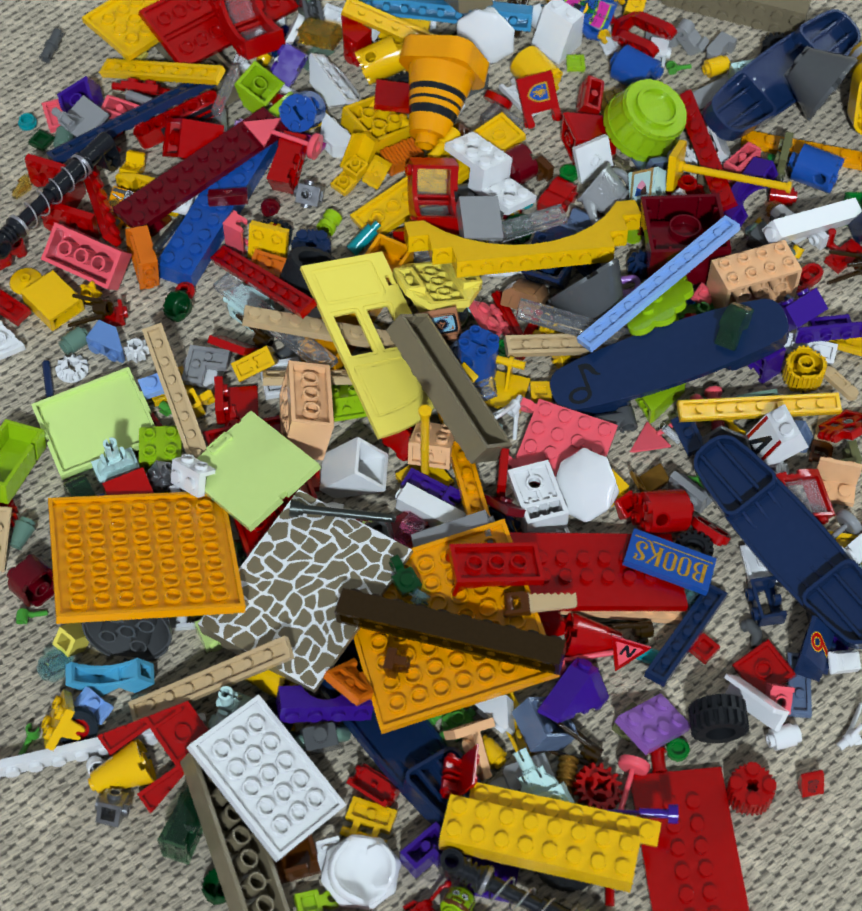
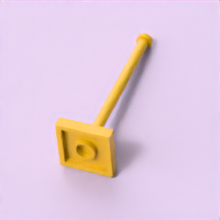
M679 140L669 155L666 191L674 192L678 180L683 176L684 171L785 190L786 193H791L793 182L791 181L785 183L685 164L687 141Z
M422 405L418 409V414L421 417V466L410 464L397 472L395 478L402 483L412 467L448 487L453 486L454 480L444 469L429 467V417L432 414V409L429 405Z

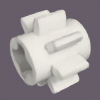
M137 337L130 341L127 340L128 347H123L127 361L133 360L136 364L141 360H146L145 354L150 353L146 340L141 341Z

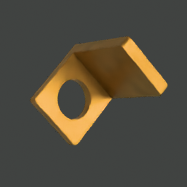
M661 463L641 476H638L633 471L629 472L641 492L658 490L669 483V476Z

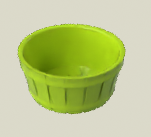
M644 79L632 83L627 89L618 93L609 101L604 110L603 122L609 139H611V142L618 150H621L623 154L634 160L648 162L650 158L665 156L667 158V153L669 150H672L673 146H676L685 128L687 112L684 102L670 86L657 80Z

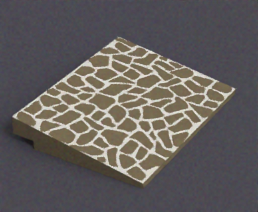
M298 490L292 497V499L304 502V505L331 507L301 490ZM290 500L239 568L245 601V613L204 615L199 621L198 626L202 634L220 642L223 648L237 655L282 636L289 637L295 659L269 670L316 692L324 681L323 677L326 671L333 668L360 629L336 621L334 611L342 589L354 588L363 593L371 595L380 594L383 596L392 583L391 576L395 575L389 565V562H391L390 558L398 554L404 566L413 551L356 519L313 514L289 517Z

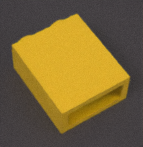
M53 270L21 291L24 304L52 331L85 310L83 301L72 297V294L77 293Z

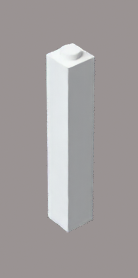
M851 198L772 220L762 228V231L769 244L782 240L789 242L824 232L831 228L848 225L862 212V209L856 198Z
M408 482L403 489L399 488L394 498L397 500L395 509L411 514L429 524L430 527L466 516L462 510Z

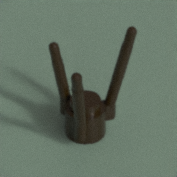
M829 250L830 254L854 257L853 263H848L847 267H853L857 271L827 281L828 285L862 275V253Z
M72 294L73 298L90 301V303L84 302V304L92 306L93 312L97 315L69 323L68 327L78 326L95 320H104L105 316H110L113 313L114 306L112 301Z
M236 314V317L242 322L243 317ZM249 327L256 333L252 340L255 345L252 346L263 348L273 344L274 338L261 329Z
M651 620L599 622L613 629L632 628L634 637L639 638V640L635 641L637 643H648V638L654 637V627Z
M558 723L560 728L584 745L580 753L584 757L575 756L579 763L586 766L593 762L596 764L604 749L592 742L579 730L576 729L577 733H575L563 723ZM549 751L550 754L556 756L570 755L560 751Z

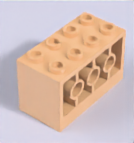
M782 240L711 260L706 286L709 289L708 291L712 298L711 302L715 309L764 298L779 303L781 301L784 302L786 294L795 298L802 268L787 242Z
M289 360L279 393L281 434L314 460L323 461L334 428L330 365Z

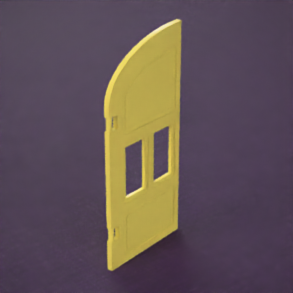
M383 252L301 266L300 271L313 299L317 303L320 315L377 439L400 433L421 421V417L418 414L419 407L429 405L433 410L432 402L422 390L421 384L412 374L407 362L401 357L398 348H384L367 312L387 307L394 321L400 314H412L399 285L393 277ZM386 278H389L391 285H388ZM355 313L372 352L352 356L334 317Z

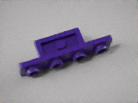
M849 314L815 317L808 322L809 327L797 328L794 341L797 344L862 337V322H851Z

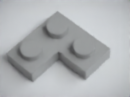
M190 345L182 374L184 385L202 387L207 369L227 372L231 351Z

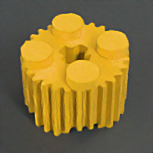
M804 345L802 347L798 346L796 350L791 351L786 357L782 371L783 381H786L785 384H787L788 389L796 392L799 390L800 393L802 391L806 393L807 391L817 390L826 372V357L820 356V353L817 354V351H813L809 345L807 347Z

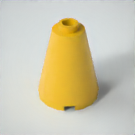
M139 739L133 740L90 772L88 783L91 790L101 794L104 793L106 788L122 790L152 784L157 777L152 760H148L145 754L148 751Z

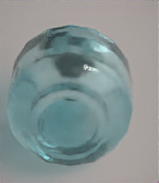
M53 649L39 658L38 666L36 667L37 672L44 681L56 682L65 676V665L72 662L71 657H67L61 650Z

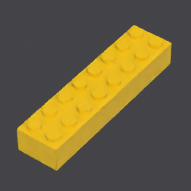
M450 794L439 837V849L445 851L446 849L454 848L459 850L462 855L630 893L641 837Z

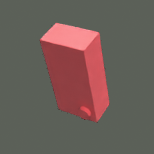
M54 223L41 260L90 282L94 281L95 284L103 288L117 291L132 254L65 224Z

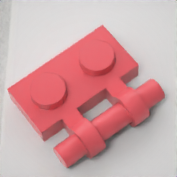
M475 300L472 302L469 309L481 328L491 331L493 334L498 335V337L501 334L504 337L505 335H512L509 330V324L503 320V314L495 304L488 305L485 302Z

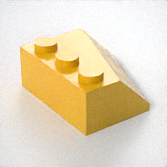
M375 96L344 106L340 124L348 130L350 135L352 133L369 132L380 141L376 151L378 156H380V150L384 147L393 146L403 139H410L412 137L409 134V120H407V116L403 113L398 114L392 111L374 109Z

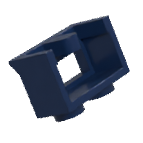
M774 576L750 579L748 587L745 589L746 600L751 601L753 606L751 608V617L754 621L757 620L759 627L784 624L787 617V611L780 610L782 598L781 594L775 593L776 579ZM757 592H765L771 614H763Z

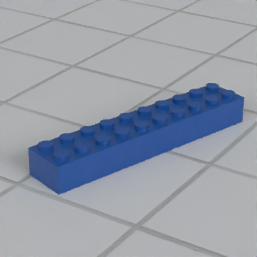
M278 140L200 192L158 258L159 278L176 284L189 282L195 288L211 262L210 257L217 252L225 239L223 222L234 210L240 214L245 206L244 204L209 207L208 190L247 187L249 200L274 159L278 148Z

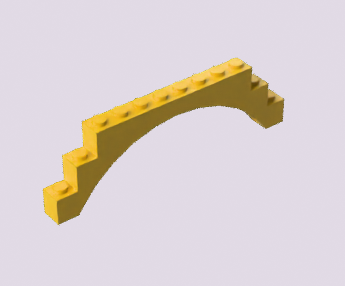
M635 200L616 201L608 213L592 226L571 236L536 244L505 245L465 239L445 232L424 220L404 222V239L408 252L428 251L432 265L452 263L456 278L607 263L614 259L616 246L627 245L628 230H638L640 228L641 212Z

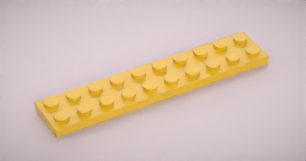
M503 112L474 130L475 133L502 151L526 140V134ZM445 152L441 158L455 157L449 154L448 152ZM455 158L459 165L458 185H460L469 178L470 168ZM418 169L417 194L445 195L446 169ZM408 176L350 214L351 220L361 230L367 224L371 225L376 220L381 225L377 232L382 235L388 234L410 218ZM419 206L420 211L421 209H425L427 206Z

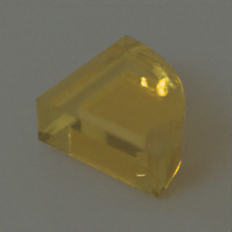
M25 174L17 180L19 183L12 191V196L16 200L32 190L29 178Z

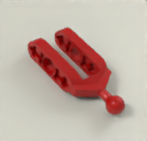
M634 11L619 19H616L613 15L610 25H614L611 34L613 41L622 47L630 45L652 58L659 53L658 47L652 41L629 32L634 25L668 41L677 35V30L671 23L643 11Z

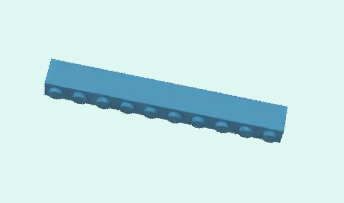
M359 0L400 18L457 24L460 18L468 14L458 13L444 0ZM493 1L492 6H488L494 7L514 30L531 31L533 6Z

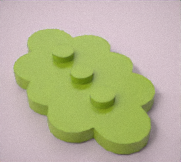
M687 275L627 323L630 334L635 336L646 335L655 327H665L676 320V314L686 308V300L694 295L693 285L688 281Z

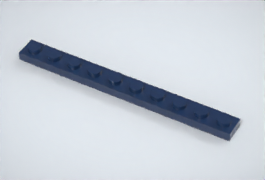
M183 83L46 152L49 160L63 164L75 153H80L100 132H106L112 138H115L119 133L134 128L136 124L146 122L152 116L164 113L168 108L180 105L184 100L198 96L200 92L211 89L216 85Z

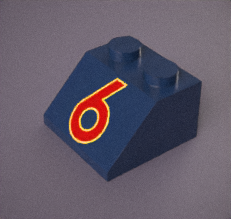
M812 615L804 635L794 672L797 675L820 682L822 675L827 676L829 671L827 653L835 650L836 643L833 642L835 634L817 616Z

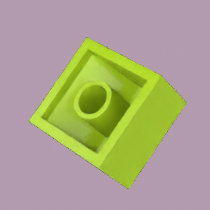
M254 61L234 86L243 106L250 112L255 113L262 107L267 109L285 83Z

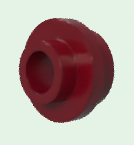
M267 198L261 203V212L265 217L277 214L280 209V205L275 199Z

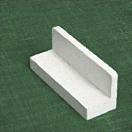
M726 674L724 678L730 682V685L725 694L742 697L745 700L748 713L772 730L779 732L790 712L741 677Z

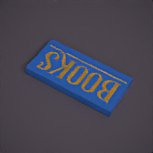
M634 528L622 565L706 596L717 558Z

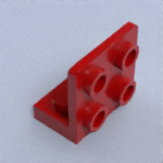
M214 376L217 425L226 424L229 406L236 407V413L239 414L240 421L250 411L259 416L257 386L228 387V384L223 382V376Z

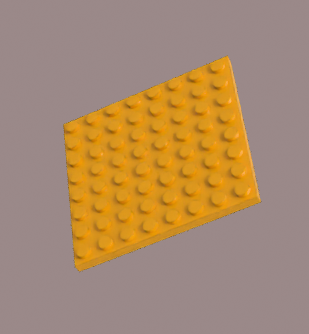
M188 492L48 498L56 624L245 613V601L229 515L206 494L199 498Z
M505 519L410 548L413 553L405 563L404 568L412 567L422 583V588L402 598L392 582L383 595L384 598L401 599L406 603L414 605L423 604L431 609H444L453 614H466L474 619H487L495 624L513 625L517 629L525 631L534 630L542 635H546L538 612L531 613L529 616L503 617V612L505 611L504 594L517 591L531 594L529 586L466 588L457 593L456 597L452 596L454 579L451 564L445 560L449 544L487 543L488 540H493V543H513ZM490 529L492 536L486 537L485 531ZM518 599L514 600V609H521V602ZM360 628L353 638L366 681L374 691L371 700L382 734L560 677V675L363 628ZM388 647L398 648L401 656L407 657V663H410L409 672H398L396 679L388 678L383 669Z

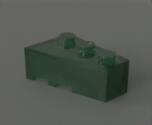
M187 785L185 791L180 793L177 805L157 842L163 857L189 865L203 830Z

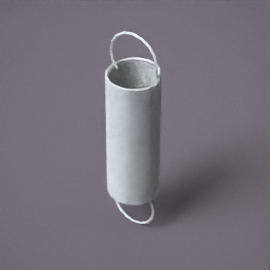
M665 424L661 429L662 432L678 445L680 440L676 432Z

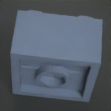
M528 697L512 711V715L530 752L562 750L575 739L560 728L558 723L537 712L546 697ZM571 719L561 722L577 733Z

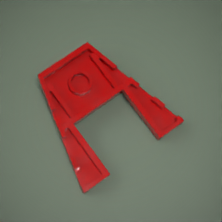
M189 701L97 736L111 756L150 728L169 755L175 767L137 794L150 813L156 809L184 776L180 761L189 753L187 749L189 744L209 731Z

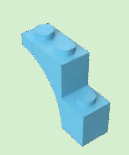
M140 658L113 665L94 666L75 662L65 665L66 686L83 691L87 686L100 697L117 688L138 693L155 684L154 664Z

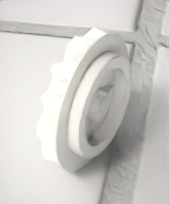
M72 353L71 356L66 357L64 355L62 360H58L55 369L60 380L67 383H75L87 375L89 366L87 360L83 359L81 355L75 356ZM69 363L75 366V372L68 367Z

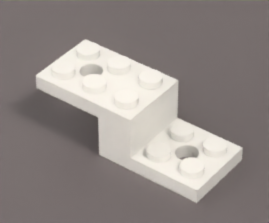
M474 131L445 143L444 150L470 168L468 188L479 196H498L499 208L506 215L536 202L535 194L510 178L512 157Z
M549 460L507 470L518 505L526 510L524 517L519 520L522 532L570 533L567 526L569 511ZM536 481L540 486L533 488L529 486V483Z

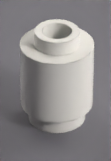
M791 723L782 725L779 732L770 728L765 736L769 748L772 747L774 751L797 746L799 742H802L799 726L797 724L792 725Z

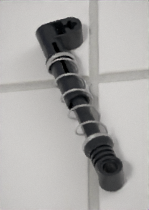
M100 132L80 153L77 152L72 155L71 161L65 167L61 166V171L53 179L49 178V182L43 187V193L36 190L39 196L30 205L24 202L26 209L18 217L11 214L6 219L5 226L0 229V259L8 257L15 242L29 234L28 228L37 227V217L39 215H49L50 204H60L67 192L74 191L75 185L79 181L85 180L93 172L95 165L111 172L119 168L121 157L115 141L108 133ZM47 207H49L48 213L45 214V215H42L41 213H42ZM36 219V225L33 227H29V225Z
M446 849L440 856L438 871L443 877L456 880L459 877L461 878L460 882L465 880L466 885L471 883L470 887L480 896L489 891L488 897L490 901L497 896L509 901L510 911H514L518 906L527 911H578L577 908L570 909L558 903L556 897L552 899L546 896L543 899L536 897L535 887L530 888L528 892L516 887L514 876L507 881L496 877L494 867L488 864L478 867L477 862L472 864L471 859L466 861L467 857L463 856L457 849ZM453 859L457 866L450 868L446 866L445 860ZM512 903L516 905L513 909H511Z

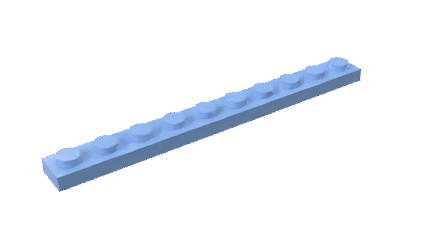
M726 215L577 336L578 343L592 353L740 231V224Z

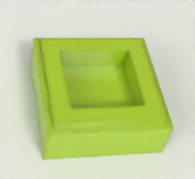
M566 55L567 72H585L584 55Z

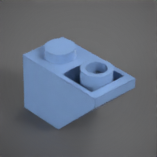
M98 320L86 336L88 348L95 354L101 353L113 362L119 361L124 363L125 357L117 328Z

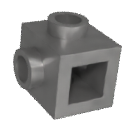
M305 179V182H300L298 186H295V202L301 203L300 206L304 208L321 206L325 186L316 185V181Z
M156 460L147 471L146 475L153 491L170 493L169 486L174 485L171 483L172 462Z
M106 788L103 795L97 797L95 803V810H97L95 822L119 827L123 818L128 817L130 813L129 793L115 788Z

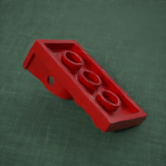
M537 542L449 544L445 555V560L451 564L454 579L452 596L454 597L466 588L543 585L545 582Z

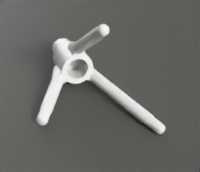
M518 395L508 405L492 413L495 419L502 417L506 413L514 417L513 440L517 439L522 395Z
M862 703L858 704L850 726L842 736L843 739L836 743L841 751L848 746L852 747L854 744L856 746L862 744V738L859 735V732L862 730V723L854 729L862 710Z

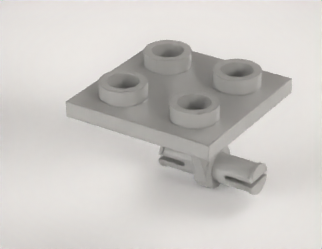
M84 95L67 113L60 111L57 107H54L51 111L57 117L59 125L75 137L102 125L110 116Z

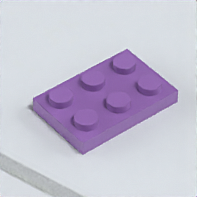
M661 693L619 715L615 720V723L645 755L683 735L690 729V723Z

